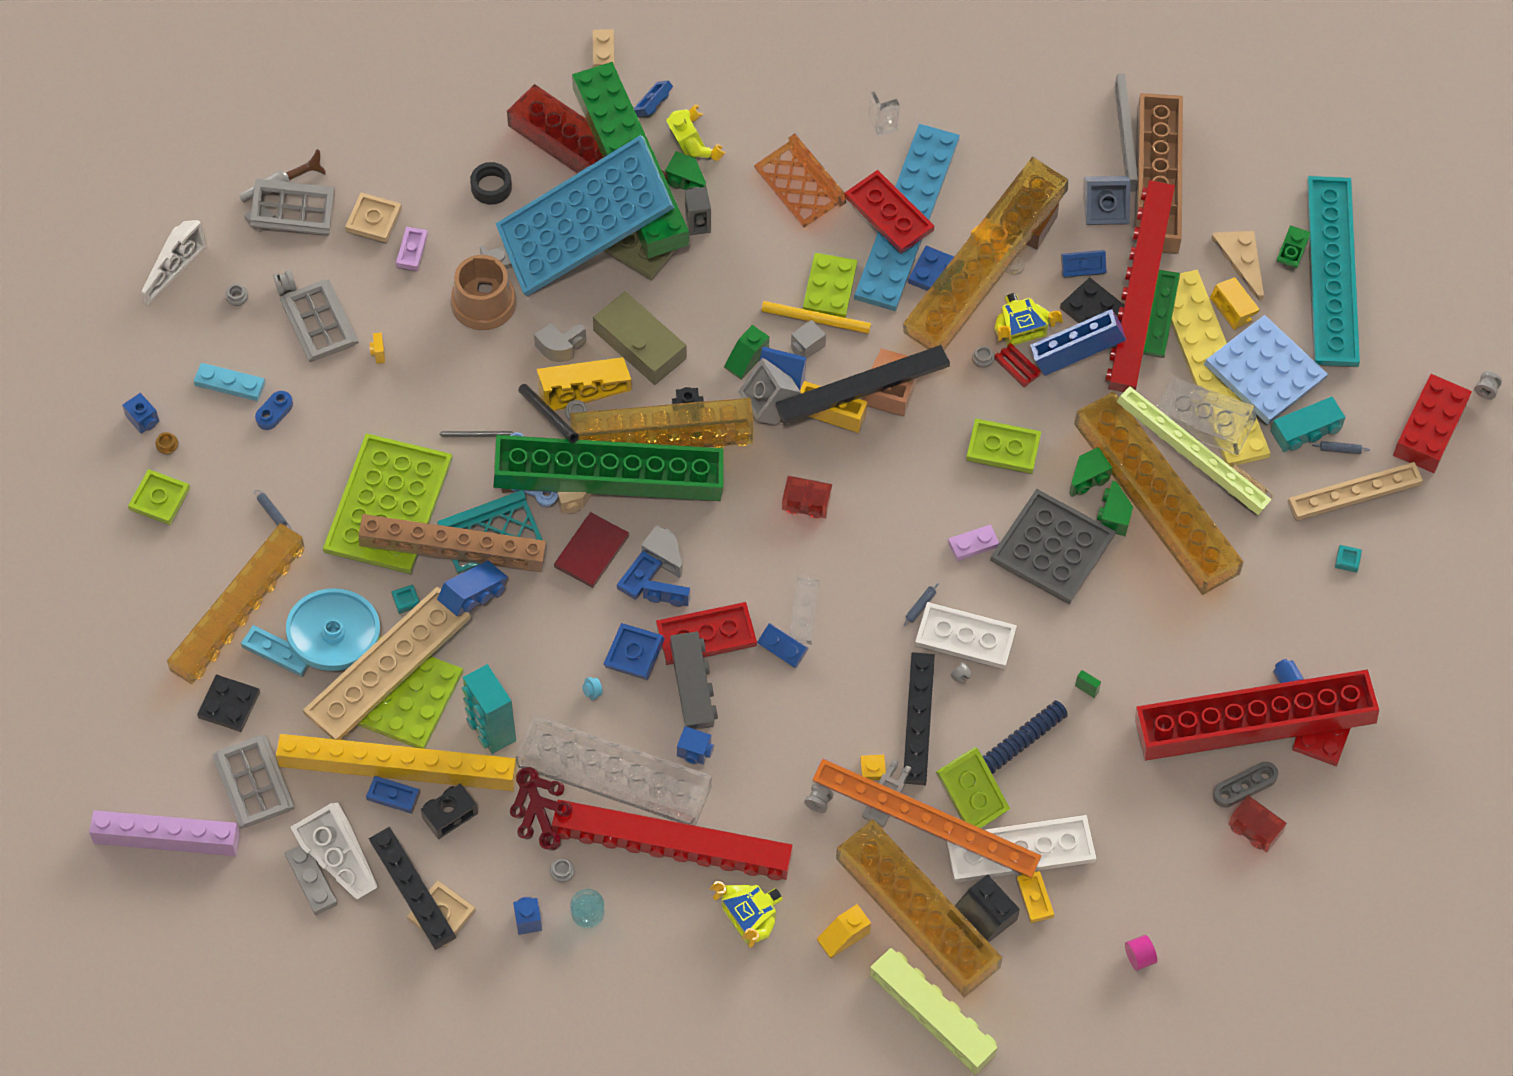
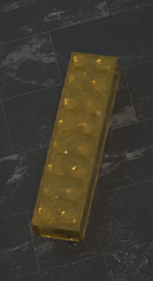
M751 398L570 413L571 428L579 435L578 440L715 448L729 445L745 446L753 443Z
M874 819L837 847L836 860L964 998L1001 968L1003 957Z

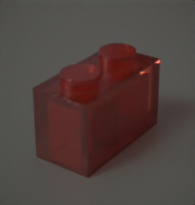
M788 476L782 498V510H786L791 514H806L812 518H826L832 496V484Z
M1248 795L1231 815L1228 825L1231 826V829L1236 834L1243 835L1249 839L1255 848L1262 849L1267 853L1284 833L1287 823Z

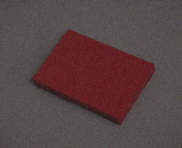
M590 512L555 561L554 568L594 588L628 539L629 532Z

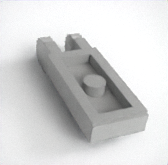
M893 759L886 773L882 775L879 784L902 793L911 767L906 765L897 781L891 778L898 766V761ZM867 806L862 814V818L884 828L889 815Z

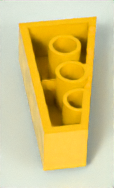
M624 357L537 369L540 398L554 411L565 409L567 404L573 400L588 403L632 391L631 377Z

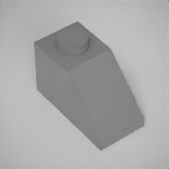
M656 525L641 545V550L661 561L663 569L680 578L682 576V561L676 536L671 530Z

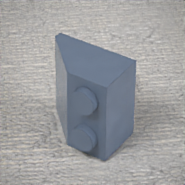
M1127 176L1084 177L1086 224H1130V179Z

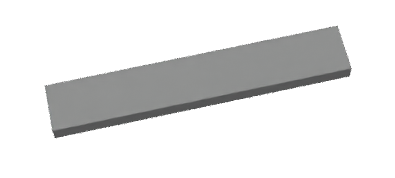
M1125 73L1116 75L1115 95L1125 176L1130 179V192H1135L1138 177Z

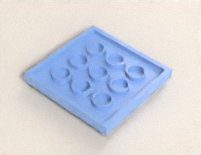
M1265 315L1207 358L1204 363L1212 373L1266 424H1269L1320 384L1328 375Z

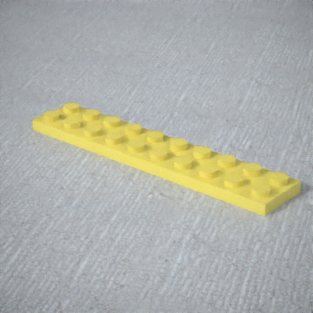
M1198 269L1180 273L1171 326L1225 463L1232 467L1234 466L1233 462L1236 465L1269 458L1271 453L1255 412L1204 365L1206 359L1226 345L1227 342Z

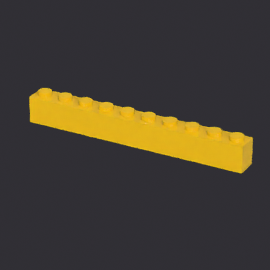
M280 734L276 752L278 765L283 768L370 777L378 776L381 778L456 786L461 783L462 786L504 791H514L517 774L516 758Z

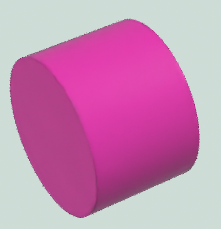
M1147 935L1125 942L1127 957L1136 971L1157 963L1158 959L1154 945Z

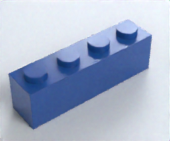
M1110 309L1031 344V349L1035 362L1046 376L1126 341L1120 321L1113 310Z

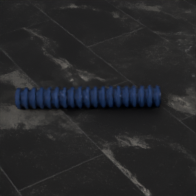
M1054 700L1052 705L1049 704L1046 709H1042L1041 713H1037L1035 717L1030 719V722H1025L1024 726H1020L1019 730H1015L1013 734H1010L1008 739H1003L1002 743L997 744V747H993L991 751L986 752V756L983 755L982 757L991 773L994 774L996 769H1001L1002 765H1006L1007 761H1011L1013 756L1016 757L1018 752H1023L1024 748H1028L1029 744H1033L1035 739L1038 740L1040 735H1045L1046 731H1050L1051 727H1055L1057 723H1060L1062 718H1067L1068 713L1065 706L1061 702Z

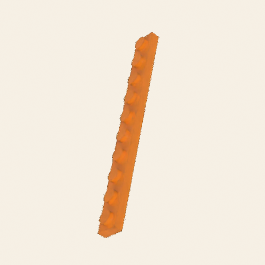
M823 758L812 779L813 782L825 786L1031 879L1042 857L1040 854Z

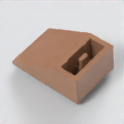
M881 348L871 369L907 357V355ZM918 378L864 396L862 400L867 401V406L905 416Z

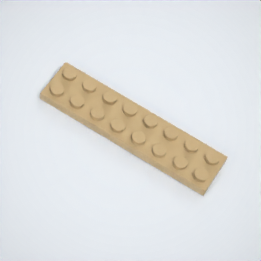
M436 587L303 709L304 715L331 739L341 740L471 619L468 612H464L459 616L453 614L437 600L441 589Z

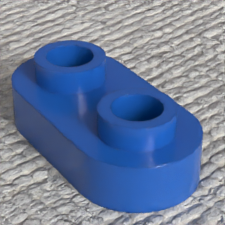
M277 391L273 393L257 410L255 419L259 428L263 430L273 429L291 411L293 401L288 392Z

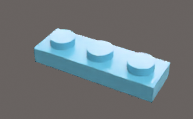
M201 363L194 379V385L258 401L265 385V378Z
M253 625L241 642L242 648L301 677L309 667V665L303 663L293 654L287 641Z

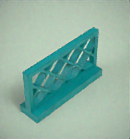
M523 490L437 521V525L471 530L473 526L478 525L485 528L484 532L490 530L497 534L514 536L505 532L509 522L521 526L517 537H521L524 528L534 532L537 540H543ZM524 508L526 513L524 522L512 518L514 511ZM499 517L506 520L502 530L490 526L493 519ZM451 559L457 574L468 571L480 564L469 562L466 565L460 566L458 560Z

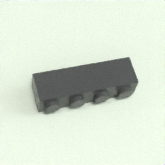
M698 631L670 636V647L684 725L695 730L714 727V719H718L716 705H711L710 697H713L714 693L712 683H707L706 675L710 674L708 661H703L702 652L706 651L704 639H699Z

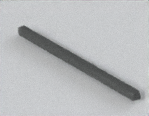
M442 431L439 434L442 437H496V435L510 436L513 432Z

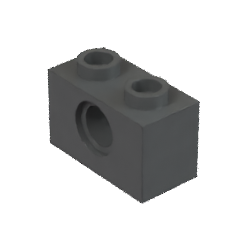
M694 187L685 190V216L690 236L711 233V206L707 187Z

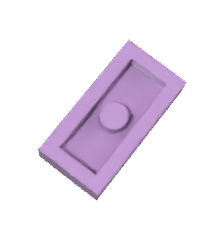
M406 227L396 260L397 268L418 271L428 237V230Z
M991 524L951 537L948 540L956 561L996 549L1000 544Z

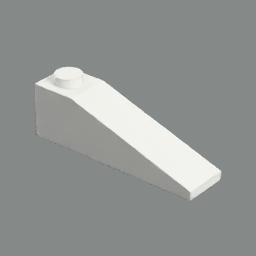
M183 221L172 230L141 291L145 304L149 305L206 247L200 221Z
M331 803L290 827L301 848L307 854H310L323 869H326L335 877L336 881L353 897L359 899L378 888L353 829L339 803Z

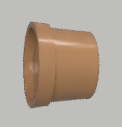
M475 255L462 261L455 271L454 286L451 293V309L456 319L466 327L476 330H490L506 323L516 309L517 299L503 263L489 255ZM478 284H492L491 292H478Z

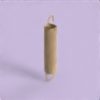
M1233 462V469L1264 494L1270 492L1264 485Z

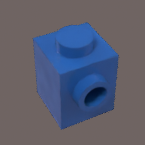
M141 392L122 404L125 416L141 434L146 430H151L159 422L156 409Z
M684 726L677 744V757L684 758L685 761L691 764L699 763L704 765L706 757L710 758L714 749V744H711V734Z
M523 897L513 902L518 935L542 931L537 898Z

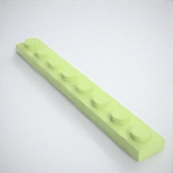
M1129 387L1116 401L1124 410L1130 412L1143 425L1155 432L1159 438L1165 440L1178 453L1190 460L1194 466L1210 476L1214 482L1220 484L1232 496L1245 504L1249 510L1259 515L1271 501L1267 495L1133 388Z

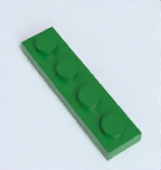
M1159 270L1143 355L1165 358L1180 273L1165 270Z

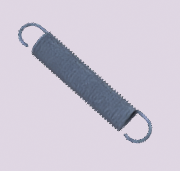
M1321 441L1320 446L1319 444L1312 445L1321 447V451L1362 454V449L1370 451L1368 448H1362V445Z
M261 492L257 496L258 502L282 530L288 524L267 495Z
M939 583L934 587L929 586L905 617L909 622L913 623L926 607L927 602H930L937 593L935 588Z

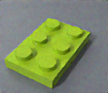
M814 253L803 309L846 318L858 260Z
M975 418L966 461L1033 474L1041 431Z
M978 748L970 749L936 771L961 820L982 828L1010 810L1005 797Z

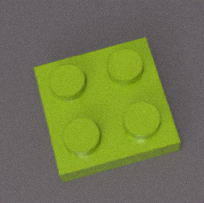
M148 469L128 504V508L135 513L171 525L190 490V485Z

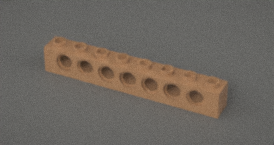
M362 514L359 546L480 564L489 560L495 566L542 572L546 544L544 540Z

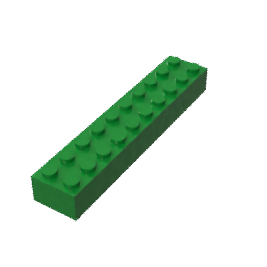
M613 62L572 74L573 91L603 158L641 135L645 138L672 201L674 209L636 231L647 258L688 246V227Z
M496 435L493 488L721 501L724 448L577 440L575 443H570L567 439Z

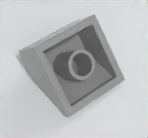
M763 358L738 391L756 421L777 425L781 420L776 408V402L800 394V390L789 375Z

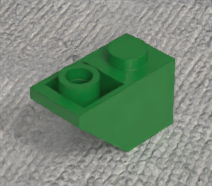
M675 151L665 169L667 183L671 187L683 190L694 187H706V181L696 159Z
M1290 225L1276 262L1298 268L1311 232Z
M1099 447L1079 456L1069 492L1071 497L1077 494H1085L1090 488L1096 485H1104L1109 481L1113 467Z
M1112 481L1110 489L1105 488L1102 501H1105L1106 504L1105 508L1100 507L1097 520L1101 521V524L1116 531L1115 534L1126 537L1133 505L1116 481Z

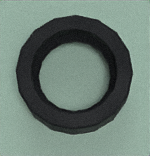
M496 162L480 164L473 170L470 176L471 192L474 198L481 203L487 205L501 203L509 197L512 191L511 174L502 164ZM487 176H497L504 181V185L497 190L486 191L478 186V182Z

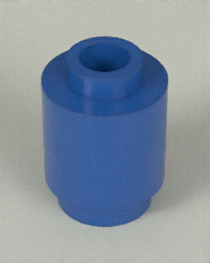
M1283 659L1275 664L1276 668L1273 673L1279 683L1304 680L1293 660Z

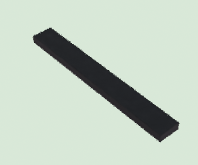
M942 345L778 401L776 402V408L783 423L787 424L950 367V361Z

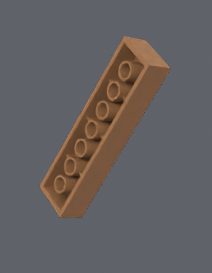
M1140 93L1137 107L1136 168L1138 181L1136 186V219L1139 207L1144 205V201L1140 200L1142 188H1147L1149 180L1175 185L1162 252L1179 253L1182 240L1183 96ZM1135 219V227H1139L1140 220Z

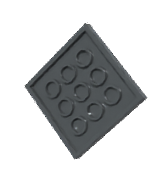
M1036 489L992 554L990 561L1071 604L1114 538L1116 531Z

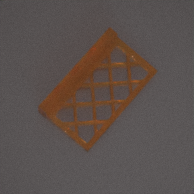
M794 133L788 137L789 142L754 165V168L803 228H805L835 206L841 207L847 201L844 197L845 192ZM788 150L791 152L792 161L780 160L783 153ZM767 164L775 165L774 173L764 172L762 168ZM779 165L790 166L789 174H779ZM794 166L803 167L805 169L804 176L792 175ZM776 179H788L786 188L777 187L775 185ZM791 180L803 181L802 188H790ZM806 181L816 182V191L805 190ZM789 193L800 194L799 203L789 202ZM803 196H815L814 204L802 203ZM819 196L828 197L831 200L826 205H817ZM801 208L813 209L812 215L803 219L800 215Z

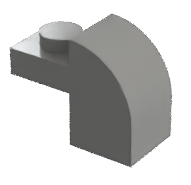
M550 323L534 334L536 348L547 359L555 362H565L573 359V349L581 347L586 341V329L581 323L564 334H561L554 324Z

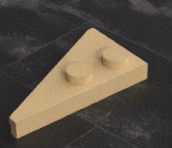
M1254 231L1213 233L1212 241L1214 243L1217 242L1221 247L1224 257L1231 262V266L1239 277L1245 279L1252 294L1258 300H1263L1264 292Z

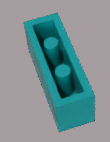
M1333 396L1273 420L1270 432L1283 452L1290 449L1293 451L1307 442H1316L1322 436L1329 433L1336 434L1342 429L1346 417Z

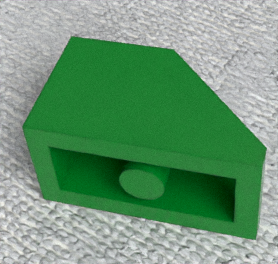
M751 325L738 339L724 368L742 380L760 361L762 348H769L770 337L754 325Z

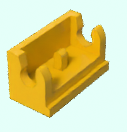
M1235 277L1216 284L1210 296L1212 302L1233 330L1253 321L1250 316L1256 315L1260 310Z

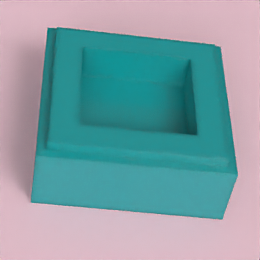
M1339 545L1335 568L1357 573L1362 549Z
M413 584L391 591L399 614L412 610L420 603Z

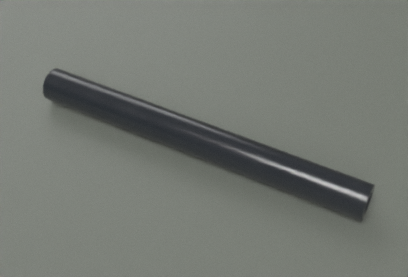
M527 384L520 385L519 393L570 443H575L579 435Z

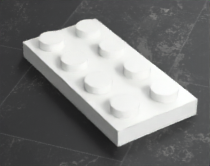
M927 602L915 646L1005 669L1017 625Z

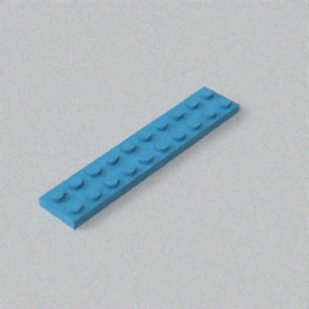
M919 124L895 187L930 220L960 135ZM878 231L854 294V300L896 311L923 239L901 254Z

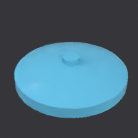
M323 589L306 595L293 606L286 621V637L291 651L303 663L320 670L338 671L348 669L379 640L380 622L375 608L361 595L345 589Z

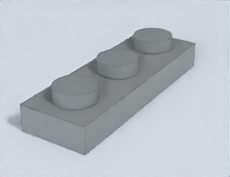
M300 845L284 852L315 916L337 906V902L316 860L310 854H307Z

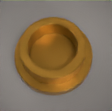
M163 432L157 437L155 446L160 453L170 454L177 449L178 440L172 433Z

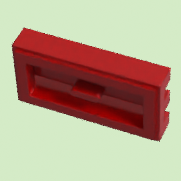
M1009 343L1007 348L1001 349L1000 353L994 355V359L1024 388L1041 375V371L1012 343ZM1005 356L1011 363H1013L1014 367L1010 365L1003 357ZM1017 370L1021 371L1028 379H1025Z

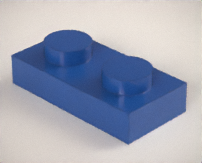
M669 80L656 82L634 107L637 117L652 115L657 109L656 106L669 96V91L673 88Z
M1097 250L1061 254L1062 276L1107 273L1106 251Z
M642 551L617 583V589L636 600L643 591L644 581L652 580L661 568L662 562Z
M645 580L643 598L651 602H667L673 606H689L690 588Z
M768 623L757 641L758 644L795 668L798 667L809 649L771 623Z
M374 776L366 799L412 814L420 791L411 786Z

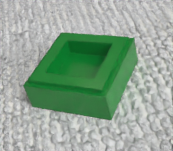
M1081 670L1077 675L1075 686L1095 698L1099 693L1101 681Z

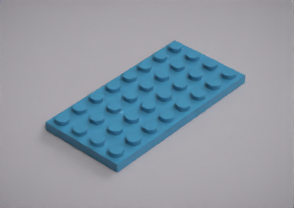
M640 135L496 223V227L522 292L529 296L674 209V206L645 138Z

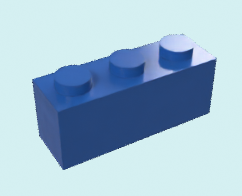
M487 560L444 582L437 600L453 614L459 616L464 612H470L480 604H485L493 597H499L505 590L504 585L508 576Z

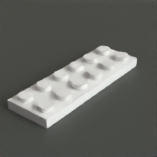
M1087 815L985 830L1042 855L1035 871L1096 862ZM946 841L954 883L982 879L987 874L991 878L1019 874Z

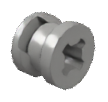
M290 269L286 270L284 274H273L279 295H283L285 291L290 290L293 292L296 290Z
M1483 372L1480 376L1481 381L1475 386V392L1485 399H1493L1497 394V389L1502 384V379L1493 372Z
M813 784L811 787L812 792L810 796L806 797L804 803L813 811L825 813L828 808L827 803L831 801L834 794L825 786Z

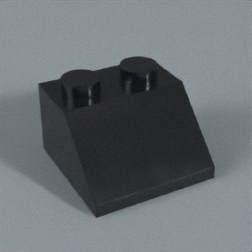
M987 874L969 888L952 908L950 914L979 947L983 948L1018 920L1020 909Z

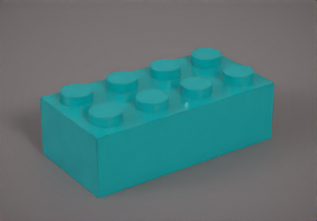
M486 664L463 677L464 687H462V691L465 695L463 700L467 707L464 709L468 716L466 721L471 730L476 729L478 732V740L484 749L488 748L491 754H494L516 741L512 700L490 666Z

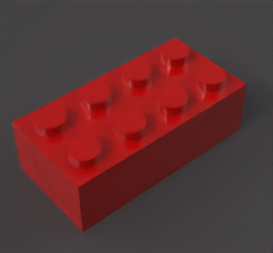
M1430 374L1397 442L1393 456L1408 463L1415 462L1416 466L1435 474L1467 406L1472 391Z

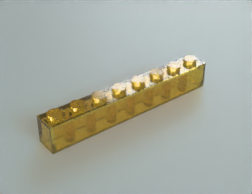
M281 523L276 527L167 659L169 670L190 684H193L196 679H200L204 675L206 667L211 661L214 662L218 658L223 646L232 641L237 629L246 624L250 613L254 609L259 608L264 596L275 588L277 580L281 575H285L295 558H299L303 554L305 546L301 535Z

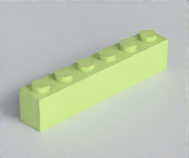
M890 948L870 967L869 976L976 1075L996 1056L998 1047L995 1040L988 1034L984 1035L978 1029L979 1027L970 1017L966 1018L956 1003L953 1001L949 1002L943 997L939 987L928 983L925 980L924 974L918 968L913 969L901 952H895Z

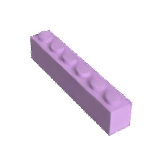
M93 810L89 830L94 844L228 856L237 855L240 838L238 825L233 822Z

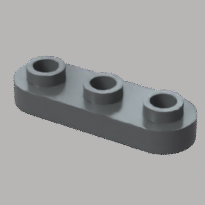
M1261 762L1219 783L1213 794L1214 801L1221 807H1231L1274 785L1278 778L1277 767L1271 762ZM1262 774H1267L1269 778H1263ZM1246 784L1249 788L1245 789L1241 785ZM1226 794L1229 796V798L1224 799L1221 795Z

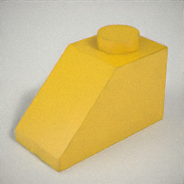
M856 904L839 915L818 936L817 941L831 959L869 935L871 922L859 905Z

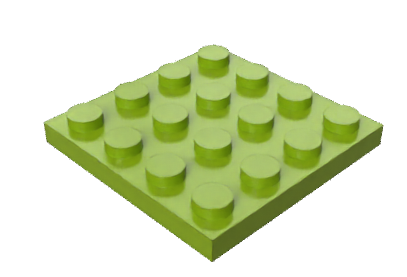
M430 656L357 725L412 747L425 749L463 674V668Z

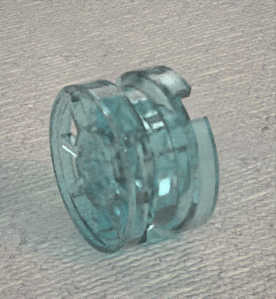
M583 889L572 897L570 909L573 921L581 927L591 928L603 920L605 912L604 900L597 891Z

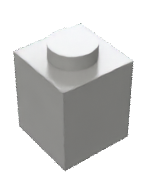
M813 320L791 334V349L796 355L804 356L806 359L825 347L826 334Z

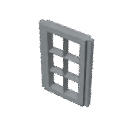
M255 179L250 227L329 235L334 187ZM262 191L280 193L279 203L261 202ZM284 194L303 195L302 205L283 204ZM307 196L325 198L324 208L306 207ZM260 205L278 207L277 218L259 216ZM283 208L301 210L300 220L282 219ZM306 211L323 212L322 223L305 221Z
M329 279L319 281L280 297L284 310L309 362L348 349L359 343ZM321 291L327 304L315 308L310 295ZM306 297L311 310L300 314L294 301ZM330 309L335 323L324 326L318 312ZM314 314L320 328L308 332L302 318ZM338 326L344 340L332 344L327 330ZM322 332L328 346L317 350L311 336Z
M266 734L212 754L240 829L294 809ZM257 747L262 764L250 768L244 751ZM240 753L246 770L233 774L227 758ZM265 768L271 784L258 789L252 772ZM248 774L254 791L241 795L235 778ZM273 789L279 805L266 809L260 793ZM256 795L262 811L249 816L243 799Z

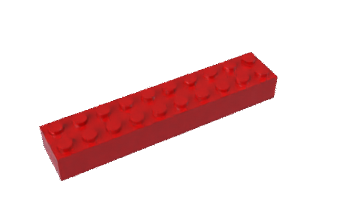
M1366 669L1136 706L1135 722L1144 759L1147 761L1377 724L1379 706L1369 671Z

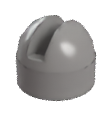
M963 662L951 673V676L957 682L965 683L966 679L964 676L970 679L971 670Z

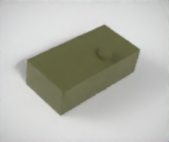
M626 291L593 316V331L654 385L687 359V345Z

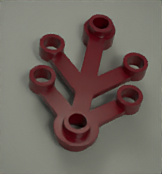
M532 767L522 768L516 775V782L520 788L515 802L510 808V815L517 819L524 817L522 824L518 827L517 834L520 838L526 840L532 838L534 830L531 826L536 815L542 830L539 844L543 849L553 851L560 846L561 840L560 836L553 832L545 808L556 811L560 816L568 817L572 812V806L567 802H556L539 795L537 787L548 790L554 796H561L564 792V785L561 782H551L539 778L538 771ZM558 785L557 791L554 792L555 786ZM527 795H529L530 802L526 811L523 805ZM566 806V810L562 813V808ZM520 808V812L516 815V810ZM527 828V834L524 835V830Z

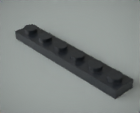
M911 653L904 768L907 765L911 767V771L904 784L926 785L935 654Z
M390 826L368 838L434 950L454 940L456 936Z

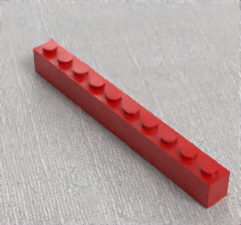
M1149 180L1147 188H1142L1140 200L1144 201V205L1138 209L1136 220H1140V225L1135 227L1133 240L1137 241L1136 246L1131 247L1129 260H1133L1132 267H1127L1125 280H1129L1128 287H1123L1121 300H1125L1124 308H1119L1117 317L1121 321L1126 341L1117 344L1116 348L1112 347L1109 361H1113L1112 368L1107 369L1105 381L1109 382V390L1125 392L1129 387L1134 390L1137 387L1175 185Z
M564 801L572 806V812L568 817L560 816L556 811L554 813L551 826L553 832H556L560 839L568 840L572 838L585 844H602L610 849L619 847L631 853L645 852L657 858H662L663 856L671 857L678 862L691 861L703 867L712 865L720 867L725 871L738 870L750 876L764 875L771 880H787L793 844L570 801ZM566 806L562 808V813L566 810Z

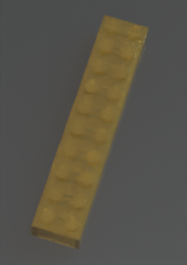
M1032 156L903 322L904 334L927 349L942 345L945 350L1068 191V179Z
M1113 391L1077 410L1074 422L1076 428L1092 449L1100 448L1113 467L1112 476L1200 593L1204 595L1240 575L1244 563L1242 558L1133 415L1116 402L1119 399L1117 394Z

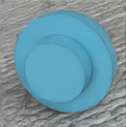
M585 678L582 685L584 695L591 700H596L598 696L602 695V685L598 678Z

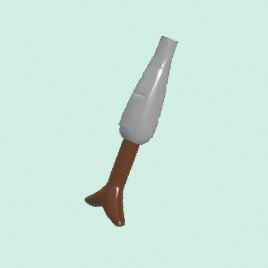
M317 149L306 164L288 172H275L266 177L265 180L290 182L291 179L309 171L326 174L325 169L320 165V150ZM255 185L247 191L238 194L242 202L253 198ZM262 191V195L271 193L267 191Z

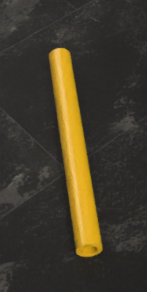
M763 301L761 312L804 321L813 320L818 324L869 334L871 323Z

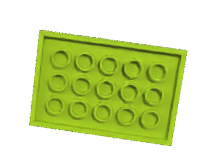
M366 433L323 546V552L411 574L418 554L359 546L362 514L429 524L453 459L452 454Z

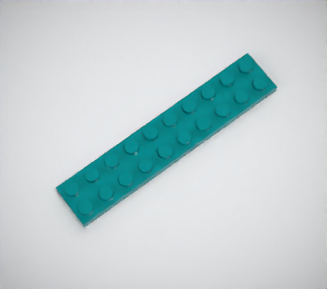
M1308 176L1307 198L1309 232H1311L1309 248L1314 361L1318 365L1359 367L1360 351L1351 178Z

